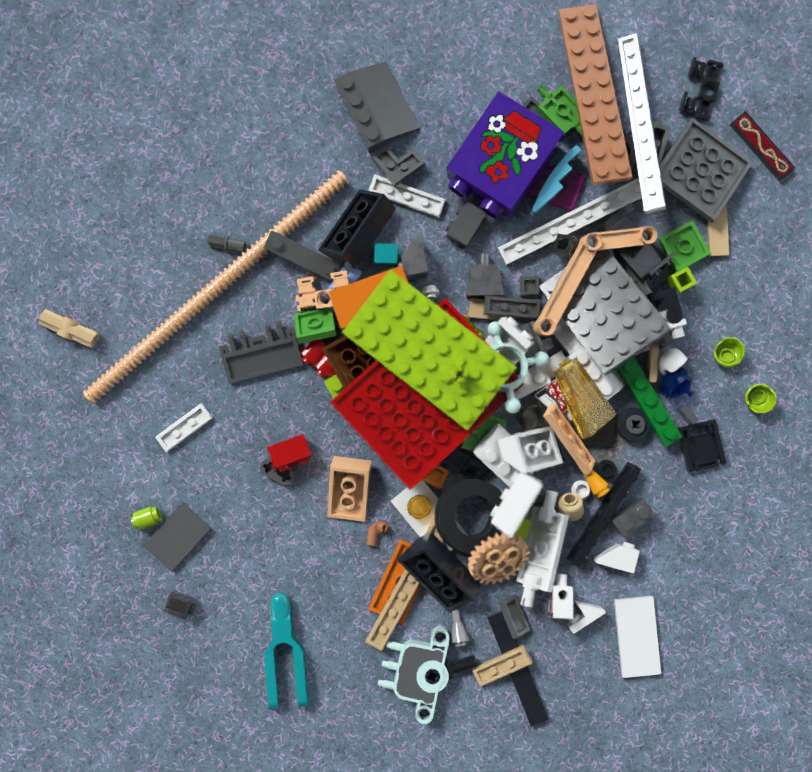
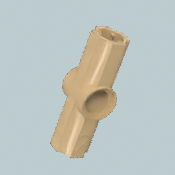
M47 309L39 317L38 324L57 332L56 334L71 341L75 340L93 348L98 340L99 333L82 326L81 323L68 317H62Z

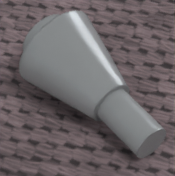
M459 609L452 610L451 643H455V647L467 645L466 641L470 639L461 622Z

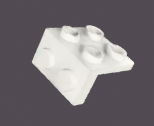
M502 317L499 320L498 324L503 327L501 334L502 343L516 346L525 355L535 344L531 340L533 337L526 330L521 331L517 327L519 324L512 317ZM489 335L485 341L491 347L495 344L493 337ZM497 351L513 365L519 361L517 356L510 351Z

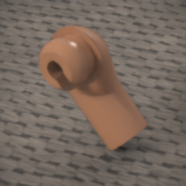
M377 521L369 527L367 545L376 546L377 536L388 530V524L385 521Z

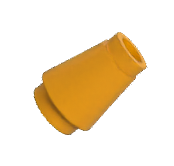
M593 469L589 474L584 475L593 495H596L598 499L611 490L608 487L609 484Z

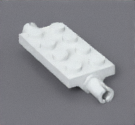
M546 490L543 507L533 506L530 518L531 524L525 540L529 547L530 553L527 555L529 559L524 560L526 565L520 566L522 570L518 571L516 581L522 583L524 587L520 604H524L526 607L533 606L536 590L552 592L569 515L555 512L554 507L558 492Z

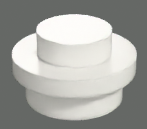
M428 285L421 289V293L431 301L435 300L440 294L435 285Z
M579 480L572 485L571 492L578 494L583 500L590 495L591 489L587 482Z

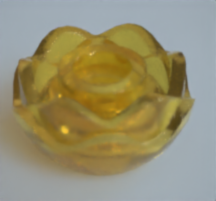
M423 495L413 496L408 501V513L416 519L425 518L431 512L430 500Z

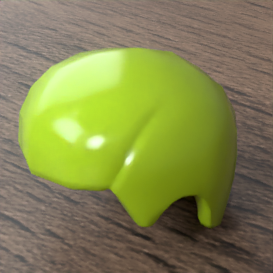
M735 337L723 338L714 348V359L717 364L723 367H735L745 356V347L742 341Z
M754 384L745 393V403L755 413L765 414L773 410L776 405V393L766 384Z

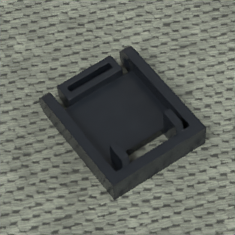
M716 419L677 428L682 435L679 442L688 473L693 472L691 464H693L695 471L719 466L718 457L721 465L726 464ZM705 426L706 433L691 436L689 429Z

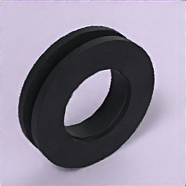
M462 479L449 485L440 495L434 514L436 529L442 540L458 551L471 554L472 551H477L475 546L482 545V540L488 541V536L494 538L496 533L501 536L503 531L491 523L492 516H490V513L495 505L499 507L502 499L500 497L502 492L493 484L478 479ZM477 496L486 503L489 510V519L486 527L480 533L465 535L457 528L455 512L458 505L464 499Z

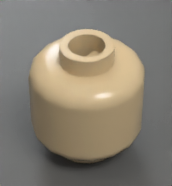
M575 493L562 495L558 500L559 513L569 515L568 521L579 520L584 514L582 498Z

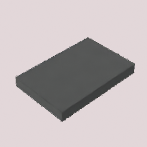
M183 502L143 546L172 572L210 531L211 527Z

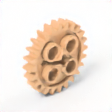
M504 532L501 536L496 533L494 538L488 536L487 542L482 540L481 546H475L477 551L471 552L472 557L468 558L470 563L467 565L475 581L478 580L479 583L485 582L486 585L490 581L494 585L497 580L502 583L504 578L509 580L510 575L516 576L515 571H521L520 566L526 565L524 560L529 559L527 556L530 553L529 547L523 537H520L517 533L512 538Z

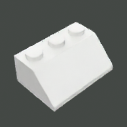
M583 346L566 357L570 366L599 403H605L626 385L617 369L604 376Z
M497 423L472 449V452L503 482L511 487L512 482L510 480L515 471L518 473L520 471L502 457L498 440L511 435Z
M551 426L514 434L498 440L503 459L523 474L563 463Z
M515 471L510 480L512 482L509 490L505 488L500 497L502 499L499 507L495 505L490 513V516H492L491 523L511 538L543 486L541 480L529 473L523 474Z

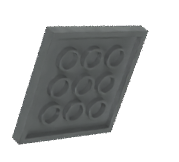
M691 118L659 165L662 187L713 223L753 162L694 118Z

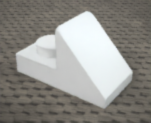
M575 601L582 614L573 615V619H569L570 622L567 623V626L574 634L606 612L601 606Z

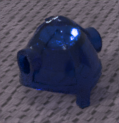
M680 367L675 372L666 371V374H663L660 392L667 399H673L685 393L688 396L693 395L690 390L692 379L684 368Z

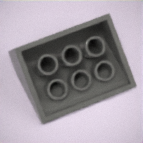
M386 61L351 71L334 79L335 86L368 153L420 129Z

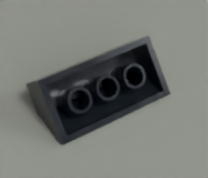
M359 189L318 250L342 266L356 269L387 221L391 218L396 207L383 193Z
M432 532L417 538L398 557L397 561L447 611L476 600L482 583H479L478 580L475 581L470 571Z

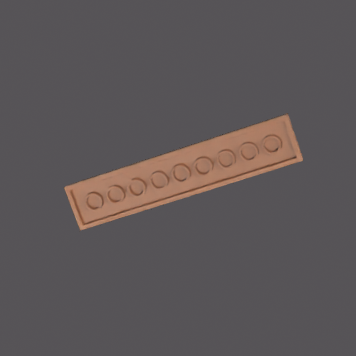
M597 5L559 9V21L592 186L631 180L632 173Z

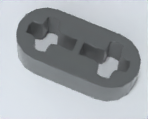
M266 459L261 463L260 471L270 479L283 485H289L294 481L295 473L292 469L288 471L290 472L291 480L283 481V476L278 474L279 471L276 473L274 471L266 472L267 468L264 466L271 462L270 459Z

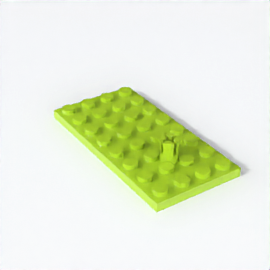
M391 269L342 332L466 430L469 429L516 369L515 365Z

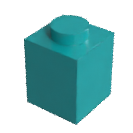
M375 243L374 264L378 266H397L402 256V250H398V244Z

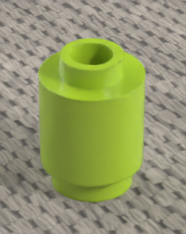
M150 506L133 513V517H131L133 527L138 528V530L157 525L159 521H162V516L157 506Z

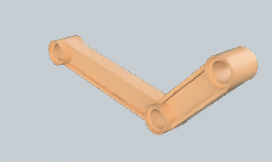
M647 226L590 233L583 236L538 320L534 323V332L539 336L554 333L556 325L597 251L651 244L657 239L655 228ZM644 232H645V233L647 234V236H648L647 241L643 238V233H644ZM588 238L593 240V247L588 245ZM543 322L548 325L546 332L541 328Z

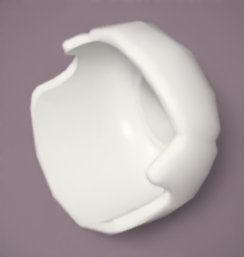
M670 348L660 354L658 370L664 375L666 374L665 370L675 372L688 358L680 350Z

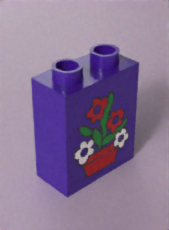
M498 91L446 167L447 177L450 180L448 188L463 199H467L469 194H472L483 201L479 206L480 209L494 219L498 220L502 214L511 219L562 145L564 131Z

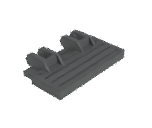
M276 321L280 338L274 340L270 324H265L269 342H266L265 335L256 336L248 339L250 347L248 346L244 330H240L239 337L243 348L239 349L236 347L234 335L228 333L232 352H229L227 344L219 346L229 384L303 365L294 327L285 329L286 338L281 321Z

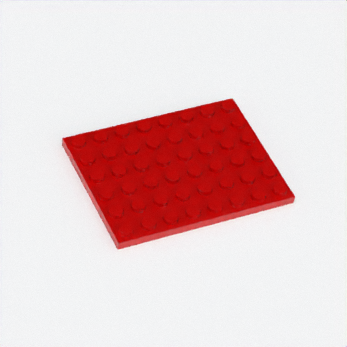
M446 298L437 305L487 344ZM376 360L330 403L404 485L411 490L507 401L506 392L498 391L469 429L466 430ZM512 372L504 384L513 383L518 376ZM522 383L518 388L514 389V393H516L524 385V383Z

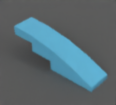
M577 145L564 156L549 175L530 212L532 217L561 192L563 186L559 182L570 174L572 168L569 163L581 152Z

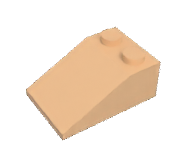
M333 457L330 466L327 517L365 522L371 479V460Z

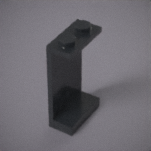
M629 203L608 219L597 231L607 232L638 228L628 216L635 208ZM643 234V238L647 241L648 238ZM652 243L644 246L613 249L641 282L647 278L651 281L659 274L657 270L661 268L663 271L671 264L669 260L675 256L672 252L664 258Z

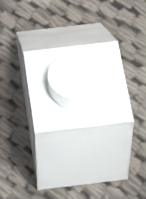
M623 542V545L617 543L594 556L593 561L634 573L640 551L634 548V544Z

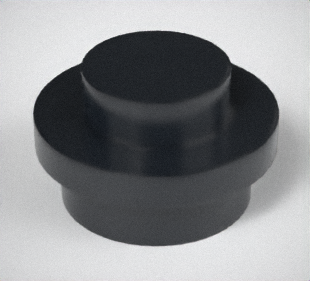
M602 460L597 465V473L604 479H610L616 473V466L610 460Z

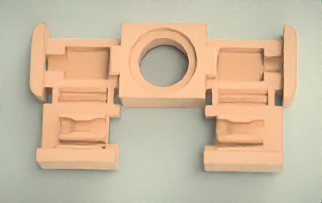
M350 270L330 273L331 279H334L332 287L337 289L348 285ZM316 276L297 279L299 293H301L296 295V301H299L300 304L297 305L298 311L301 312L304 311V308L316 306V309L332 307L331 298L328 304H324L321 297L324 293L329 295L328 291L334 289L316 291V288L313 287Z

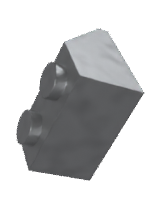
M421 233L415 236L401 256L402 262L398 263L399 267L403 266L407 280L428 276Z

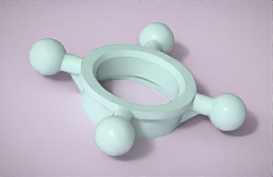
M491 322L487 328L495 344L491 348L495 351H510L520 361L521 371L519 377L513 383L503 384L498 390L499 392H506V410L509 413H516L520 410L521 404L515 398L513 390L518 388L526 379L528 366L536 364L538 367H544L549 362V356L547 353L540 351L534 357L526 358L523 352L516 346L502 343L501 334L503 327L498 322Z

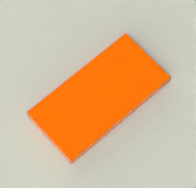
M403 266L391 269L408 283ZM389 270L328 291L341 329L346 328Z
M403 539L399 540L368 610L380 615L405 570L397 559L411 543ZM421 584L416 589L398 624L403 626Z

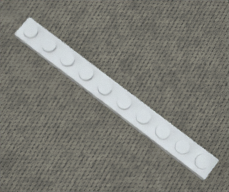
M637 33L619 38L618 43L644 211L647 214L666 209L639 39Z
M638 178L498 247L497 249L505 265L543 248L625 207L629 203L632 204L642 199L640 179Z

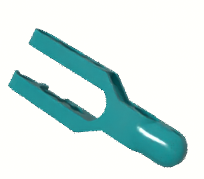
M278 592L272 596L270 601L272 641L264 653L269 710L279 709L275 646L280 643H287L293 648L298 707H308L309 696H307L308 685L307 677H305L307 676L305 649L293 633V621L290 620L292 619L290 597L284 592Z

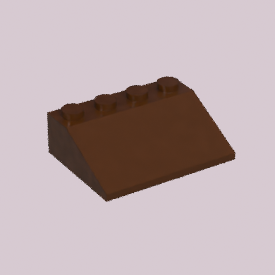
M346 335L322 348L344 389L377 360Z

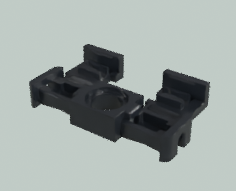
M693 57L687 76H697L702 81L697 97L690 98L688 97V92L685 91L683 93L679 111L693 114L694 119L702 118V121H708L711 118L708 116L711 103L716 101L720 82H717L719 70L724 67V64L713 60L705 63L697 61V57ZM706 86L711 87L713 94L710 96L706 95L703 88Z

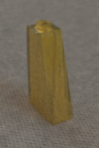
M575 357L571 360L566 358L558 364L559 368L554 371L578 436L580 439H584L597 432L616 415V412L578 358Z

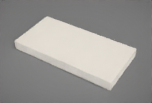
M421 480L411 490L405 488L391 502L419 537L423 536L434 518L438 498L428 485ZM455 520L457 528L463 534L468 535L465 532V530L460 526V524ZM443 541V544H444L450 551H452V550L454 549V548L450 547L449 545H447V544Z
M653 596L614 599L621 676L627 678L661 674Z

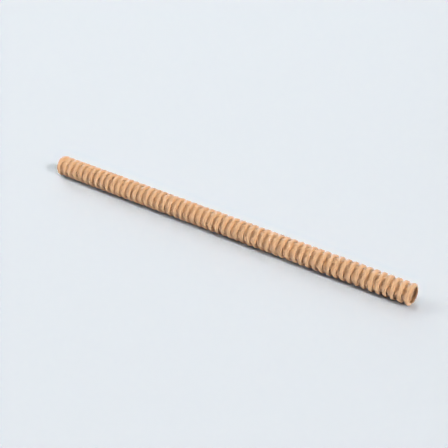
M336 171L337 174H333L331 179L328 178L327 183L324 182L322 187H318L319 190H314L313 195L310 194L309 198L306 197L305 202H301L300 206H296L297 209L291 210L292 213H288L286 218L283 217L282 222L279 221L277 226H273L274 229H269V233H265L264 237L261 236L259 242L256 241L255 245H251L252 248H247L246 253L243 252L241 257H237V261L234 260L232 265H228L229 268H224V272H220L219 276H215V280H211L210 284L207 283L205 288L202 287V291H198L196 296L193 295L192 300L189 299L187 304L184 303L183 307H179V311H175L174 315H170V319H165V323H161L160 327H156V331L153 330L151 335L148 334L147 339H142L143 342H139L137 347L134 346L133 351L130 350L128 355H124L125 358H120V362H116L115 366L110 367L111 370H107L106 374L101 375L102 378H97V382H93L92 386H88V390L85 389L83 391L84 396L91 403L95 404L97 399L100 400L102 395H106V391L109 392L111 387H115V383L118 384L120 379L123 380L124 376L129 375V371L132 372L133 368H137L138 363L141 364L142 360H146L147 356H151V352H155L156 348L159 349L160 344L163 345L165 340L168 341L170 336L173 337V333H177L179 328H183V324L186 325L188 320L191 321L192 317H196V313H200L201 309H205V305H209L210 301L213 302L215 297L218 298L219 293L222 294L224 289H228V285L231 286L233 281L236 282L238 277L241 278L242 273L245 274L246 270H250V266H254L255 262H259L258 259H263V255L268 254V250L264 249L263 246L271 230L285 237L287 234L290 235L291 231H295V227H299L300 223H304L303 220H308L309 215L312 216L314 211L317 212L318 207L321 208L322 204H326V200H331V196L334 197L336 192H340V188L343 189L345 184H349L346 176L341 171Z

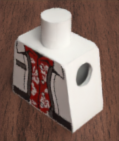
M565 373L559 375L533 395L546 409L550 404L555 403L569 421L579 415L572 407L579 399Z
M556 574L555 586H553L552 592H549L548 617L573 619V587L567 586V575ZM559 591L563 593L562 599L558 596Z

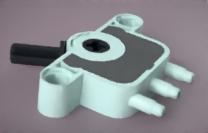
M437 626L433 629L430 643L418 640H408L404 644L396 642L386 643V648L400 651L398 663L392 661L382 662V667L396 670L394 682L378 680V686L394 690L395 695L400 699L416 702V719L421 724H427L432 721L438 692L447 685L448 680L454 678L453 674L477 666L474 655L450 663L448 659H445L449 644V633L443 626ZM438 632H443L446 637L443 640H437L435 635ZM430 671H433L435 674L434 678L429 675ZM422 709H427L429 711V714L427 716H421L419 714V711Z

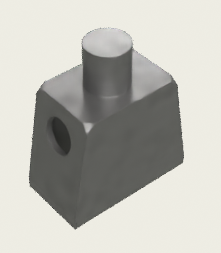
M478 254V265H471L466 298L484 297L486 295L502 297L504 291L499 265L490 264V254Z

